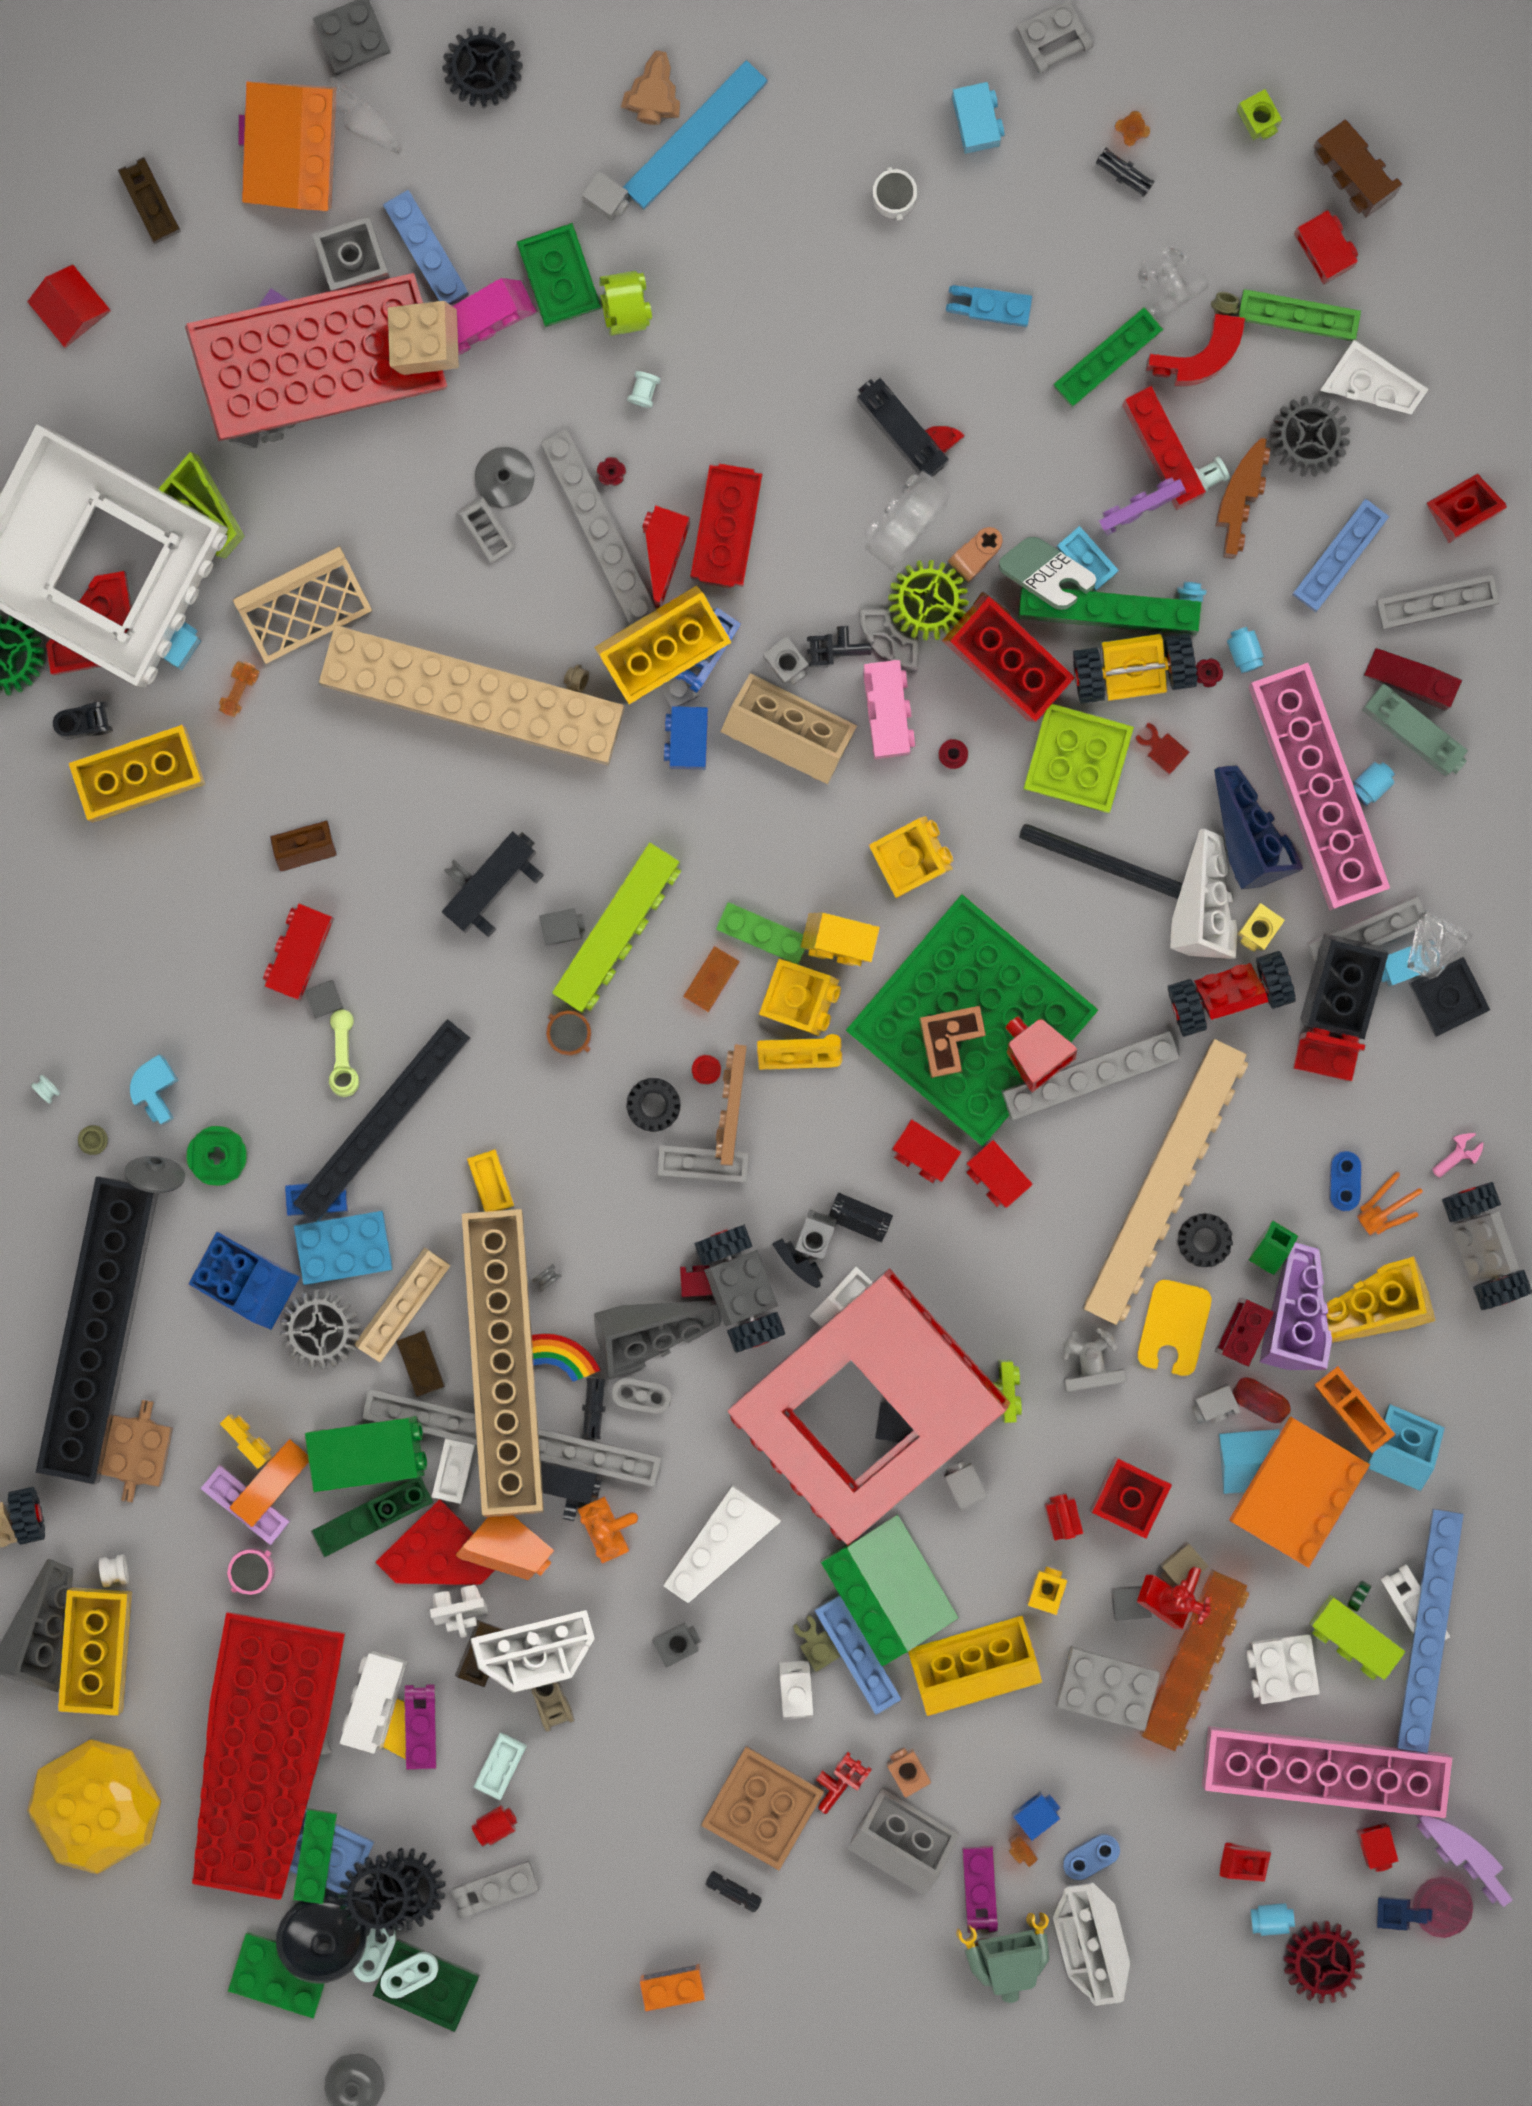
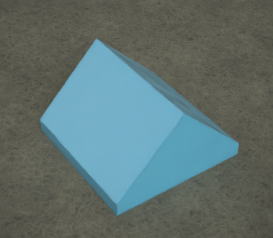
M1279 1429L1219 1434L1224 1494L1241 1493L1247 1490L1280 1434Z

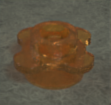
M1132 111L1124 120L1119 119L1115 124L1116 131L1121 132L1124 137V144L1127 146L1135 145L1138 139L1142 137L1147 138L1150 134V127L1145 125L1142 115L1138 111ZM1134 126L1135 131H1131L1130 127Z

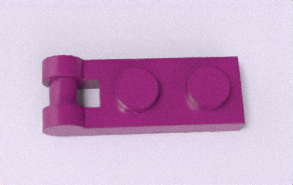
M426 1684V1687L414 1688V1685H405L406 1770L436 1769L435 1684ZM426 1699V1707H414V1700Z
M963 1847L967 1931L971 1933L968 1927L970 1925L975 1929L976 1933L977 1930L988 1929L989 1932H998L993 1847ZM987 1908L988 1917L976 1918L975 1909Z

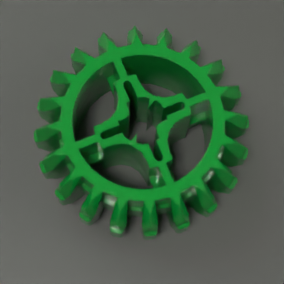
M0 615V633H15L24 640L19 644L13 643L9 645L0 636V646L7 652H11V655L8 656L9 660H7L8 665L0 659V667H3L9 676L7 679H0V693L2 687H4L5 694L11 696L12 686L19 693H22L24 691L21 685L23 681L31 687L33 682L28 677L31 674L35 677H40L41 673L34 669L35 665L44 666L45 662L37 659L36 656L45 654V649L35 648V646L42 642V639L39 636L31 638L36 631L34 628L29 627L24 631L26 624L18 621L15 626L16 621L12 616L7 618L5 624L3 616ZM27 650L26 663L22 670L17 673L16 661Z

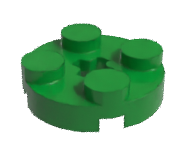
M210 1126L201 1130L191 1140L187 1148L186 1158L191 1172L200 1181L208 1185L222 1186L231 1183L241 1176L247 1164L248 1152L242 1137L238 1133L227 1127ZM215 1147H220V1151L225 1153V1159H221L218 1165H215L214 1159H209V1153H213Z

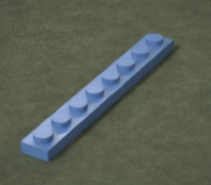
M1432 1509L1396 1745L1398 1749L1428 1753L1463 1513Z

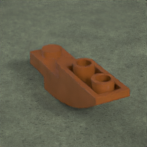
M1260 438L1250 448L1237 466L1223 494L1215 526L1227 528L1223 551L1224 558L1235 559L1238 551L1243 552L1245 534H1241L1242 522L1247 523L1250 505L1245 504V501L1255 502L1258 494H1264L1266 477H1261L1262 466L1268 465L1270 448L1265 447V438Z

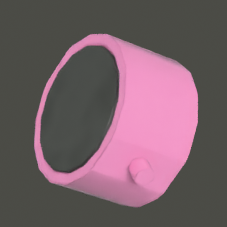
M255 1548L245 1549L232 1558L227 1572L229 1582L233 1586L231 1588L232 1592L236 1593L238 1591L242 1594L253 1595L260 1593L270 1585L274 1579L275 1567L270 1557L272 1553L268 1549L265 1552Z

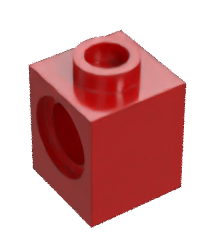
M1386 1823L1356 1830L1365 1864L1369 1869L1381 1872L1393 1868L1392 1863L1399 1862L1390 1827Z

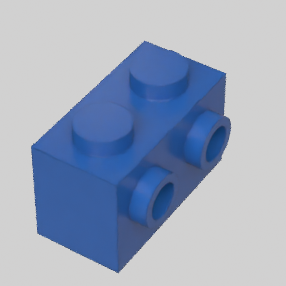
M672 706L671 714L666 713L665 731L671 732L670 743L664 744V761H670V769L706 770L708 707Z

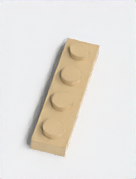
M424 1247L354 1345L373 1359L381 1362L451 1265Z

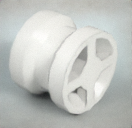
M124 1554L117 1555L115 1559L99 1558V1571L103 1587H110L116 1582L122 1585L129 1583L128 1566Z

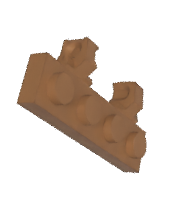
M735 1044L734 1051L728 1050L726 1068L729 1069H724L723 1074L724 1088L722 1098L728 1099L727 1111L721 1110L719 1128L723 1129H717L715 1158H721L720 1164L725 1166H733L746 1045Z

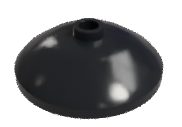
M325 1895L323 1904L300 1901L284 1915L277 1930L276 1947L282 1964L293 1976L309 1983H329L346 1976L360 1962L367 1944V1936H364L366 1927L361 1924L360 1928L355 1931L353 1926L357 1920L355 1918L350 1922L344 1920L351 1913L350 1910L340 1911L339 1909L340 1905L347 1903L346 1900H340L336 1896ZM328 1943L329 1947L326 1950H320V1945Z

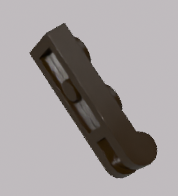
M145 157L136 160L137 164L128 168L124 166L118 169V172L153 243L157 244L181 232ZM143 174L145 180L135 185L132 179Z

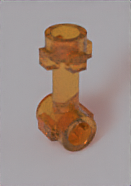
M240 661L236 662L231 673V677L236 679L228 698L221 697L219 701L221 706L218 711L235 718L237 713L240 714L242 706L238 703L246 685L253 687L260 674V670L255 669V665L246 661L243 663Z

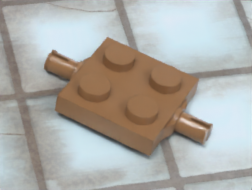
M141 1400L138 1417L127 1418L113 1415L101 1475L115 1477L125 1482L122 1501L133 1502L136 1485L148 1484L160 1487L162 1484L173 1427L160 1425L150 1419L153 1401Z

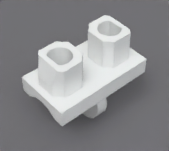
M476 1585L461 1589L463 1600L461 1603L452 1604L449 1592L444 1591L433 1594L434 1609H430V1614L435 1625L446 1623L448 1632L459 1630L461 1638L467 1637L466 1628L477 1626L475 1617L488 1614L487 1605L484 1599L481 1598Z

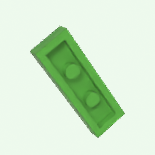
M729 902L716 928L719 932L799 965L805 949L800 948L803 934Z

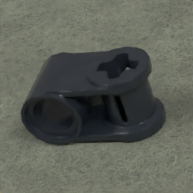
M107 702L89 703L81 707L58 712L53 718L54 731L66 740L113 732L112 726L108 724L105 709L108 707ZM95 713H97V718H98V723H99L98 725H97ZM64 718L74 719L75 727L72 731L62 732L60 730V723Z

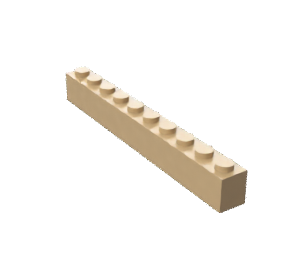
M1216 1039L1211 1040L1082 1309L1117 1325L1119 1320L1125 1321L1131 1305L1127 1304L1132 1293L1138 1294L1144 1278L1140 1277L1145 1266L1151 1267L1157 1255V1251L1153 1250L1158 1239L1164 1240L1170 1228V1224L1166 1223L1171 1212L1177 1213L1183 1201V1197L1179 1196L1184 1185L1190 1186L1196 1174V1170L1192 1169L1197 1158L1202 1160L1209 1147V1143L1205 1142L1209 1132H1216L1222 1120V1116L1218 1114L1223 1104L1229 1105L1235 1093V1090L1231 1087L1236 1077L1241 1079L1246 1071L1248 1063L1244 1060L1247 1054Z

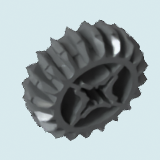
M1302 396L1301 406H1299L1295 399H1292L1289 402L1291 410L1285 406H1282L1280 409L1284 417L1275 415L1273 421L1280 427H1271L1269 433L1278 437L1270 439L1269 444L1273 446L1279 445V448L1275 449L1272 454L1274 457L1281 454L1284 455L1279 462L1281 466H1284L1288 461L1292 463L1289 468L1290 473H1293L1298 466L1301 467L1300 476L1304 477L1308 468H1310L1312 476L1316 477L1319 473V466L1326 474L1330 471L1328 462L1336 467L1340 463L1336 456L1344 457L1346 455V451L1340 446H1348L1350 440L1341 436L1349 434L1350 428H1340V425L1346 422L1347 418L1345 416H1341L1338 419L1335 417L1340 410L1338 406L1332 411L1327 409L1330 405V400H1325L1323 405L1320 406L1318 405V396H1314L1311 404H1309L1307 396ZM1301 414H1314L1321 417V419L1316 423H1307L1303 419L1300 420L1297 416ZM1288 423L1294 427L1293 431L1297 435V442L1292 448L1289 447L1286 439ZM1328 424L1333 434L1331 450L1325 446L1326 442L1322 438V431ZM1317 427H1320L1313 438L1315 442L1312 443V440L1310 442L1306 441L1300 446L1306 435L1305 430L1309 433L1310 430L1314 431ZM1305 449H1310L1316 454L1320 453L1323 457L1306 459L1297 454Z

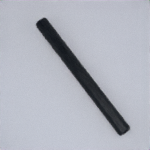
M1024 824L1021 828L1019 838L1173 898H1179L1183 885L1181 882L1035 826Z

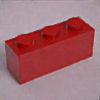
M298 903L296 909L292 907L285 924L289 925L285 937L280 935L274 952L278 953L274 964L269 963L264 972L263 980H266L264 987L301 1001L335 918Z

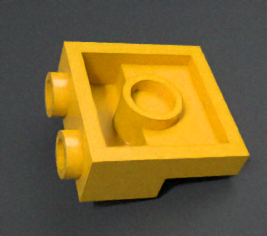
M926 816L918 818L869 844L895 898L953 870L950 864L954 861L953 856L946 846L942 847L939 843L937 836L940 835L937 824L932 819L928 821Z
M778 959L758 1015L819 1036L821 1031H826L830 1024L831 1016L827 1013L831 1002L836 1003L841 993V987L838 986L839 980L830 975Z

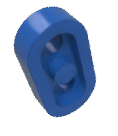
M1343 1151L1337 1153L1330 1163L1329 1199L1332 1206L1337 1210L1350 1211L1357 1207L1361 1198V1161L1356 1154ZM1345 1160L1349 1161L1352 1165L1349 1172H1344L1341 1168V1164ZM1345 1190L1351 1194L1348 1202L1342 1201L1340 1197L1341 1193Z

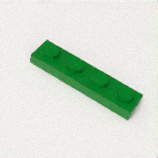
M1143 307L1057 380L1053 387L1073 408L1162 333L1164 329L1147 309Z

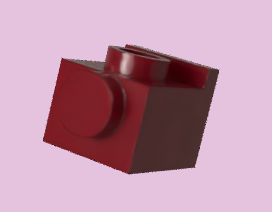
M710 1265L692 1266V1272H687L686 1266H680L682 1297L713 1295L704 1271L710 1268Z

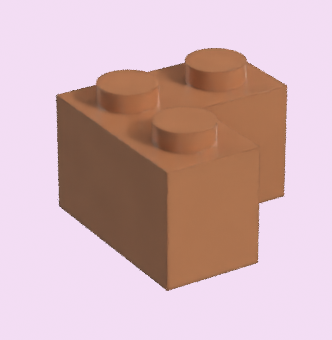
M980 1006L919 1019L931 1078L961 1072L956 1042L986 1036Z

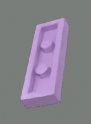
M219 1465L201 1487V1490L269 1545H272L289 1524L290 1520L271 1506L254 1527L247 1524L229 1508L246 1489L247 1485L222 1465Z

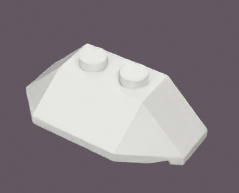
M587 1610L471 1638V1644L478 1669L512 1693L571 1679L595 1638Z
M1094 1883L1064 1888L1063 1896L1058 1903L1053 1921L1068 1977L1084 1994L1090 1997V2001L1095 2006L1124 2001L1130 1960L1115 1903Z

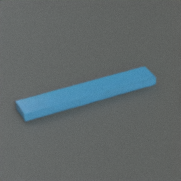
M746 60L623 186L628 191V195L645 210L768 83V80Z

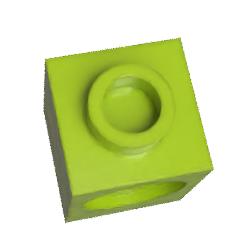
M1266 89L1238 104L1236 110L1253 141L1259 137L1266 140L1279 132L1277 128L1283 119ZM1258 111L1264 112L1268 116V122L1258 123L1255 121L1253 114Z

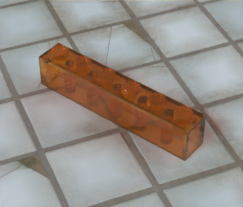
M1211 1569L1198 1599V1602L1202 1604L1206 1596L1211 1599L1210 1614L1203 1624L1199 1625L1197 1624V1614L1192 1612L1153 1701L1145 1731L1141 1730L1139 1733L1141 1737L1172 1751H1176L1178 1745L1181 1747L1184 1745L1189 1730L1185 1729L1190 1718L1195 1719L1201 1706V1702L1197 1700L1201 1691H1207L1213 1678V1675L1210 1674L1214 1662L1219 1664L1224 1654L1225 1647L1222 1646L1225 1636L1232 1635L1237 1624V1619H1234L1238 1607L1243 1609L1249 1597V1592L1246 1591L1247 1584Z

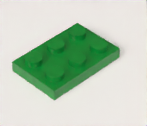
M247 1932L228 1992L314 2019L325 1983H309L296 1978L282 1964L275 1940Z

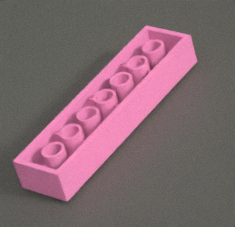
M1309 663L1252 682L1248 688L1329 911L1390 889Z
M1208 1726L1202 1787L1205 1791L1446 1818L1452 1757L1447 1753L1431 1751L1423 1753L1398 1749L1396 1747Z

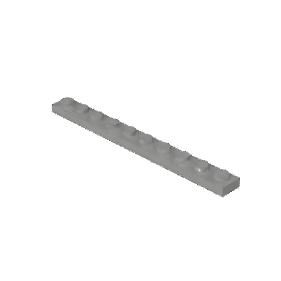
M566 429L541 441L542 448L629 624L635 623L655 611L656 608L568 430ZM672 678L660 685L671 709L672 706H681L699 697L696 692L689 688L690 685L682 679L678 681Z
M369 1389L362 1419L381 1422L416 1416L417 1422H420L422 1425L423 1433L477 1445L475 1413ZM538 1428L541 1461L655 1487L662 1457Z

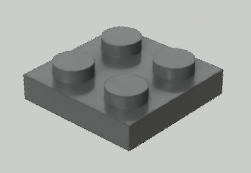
M355 0L312 18L336 75L391 53L369 0Z

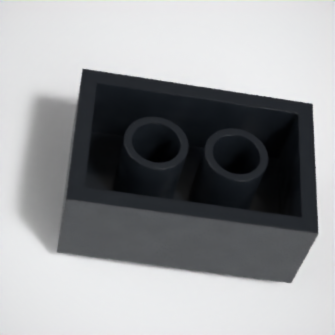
M1324 933L1300 1019L1308 1027L1355 1036L1365 1040L1389 953L1381 946Z

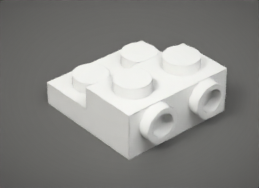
M1310 1633L1250 1642L1251 1650H1246L1249 1668H1254L1256 1680H1251L1253 1698H1259L1261 1704L1320 1694Z

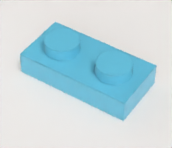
M1080 526L1057 545L1060 552L1095 575L1096 583L1093 588L1095 591L1101 588L1119 571Z

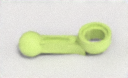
M344 1009L335 1011L330 1017V1025L335 1031L336 1062L329 1076V1085L336 1095L348 1097L358 1090L360 1080L356 1071L349 1065V1030L353 1027L354 1019L352 1014ZM347 1073L351 1075L352 1079L348 1086L339 1087L336 1085V1078L340 1074Z

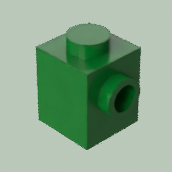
M1272 1220L1256 1242L1248 1260L1274 1276L1289 1256L1298 1235Z

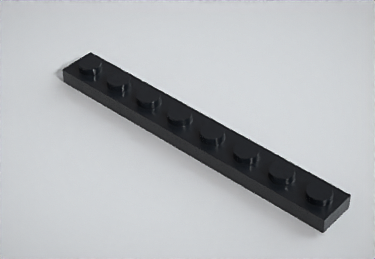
M447 1019L293 1204L318 1223L471 1038Z

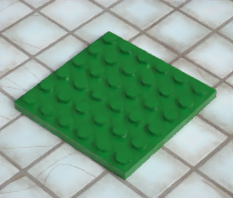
M961 894L845 1031L983 1147L1009 1116L1001 1091L1024 1083L1007 1053L1008 1044L1014 1038L1006 1030V1025L1017 1016L1028 1027L1037 1020L1042 1019L1069 1042H1072L1098 1012V1009ZM980 1006L986 1036L956 1042L962 1071L931 1078L919 1019Z

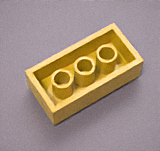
M183 725L68 763L86 818L92 823L206 785L187 728Z
M76 1587L67 1590L58 1703L59 1712L117 1716L123 1712L132 1591Z

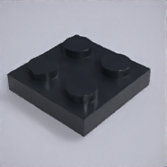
M1464 957L1409 983L1435 1037L1490 1011Z

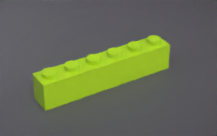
M649 842L552 991L553 995L581 1013H584L586 1009L592 1011L600 998L596 994L602 984L608 986L617 972L613 969L618 959L624 961L633 946L629 942L635 933L639 936L642 934L649 923L645 917L651 908L655 911L659 908L665 898L662 891L667 884L673 886L682 871L678 869L680 861Z

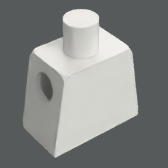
M809 1660L779 1662L783 1720L813 1718Z

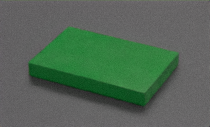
M573 223L516 242L545 328L602 309Z

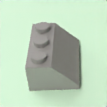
M881 1788L857 1827L847 1849L920 1894L925 1895L938 1879L959 1835Z

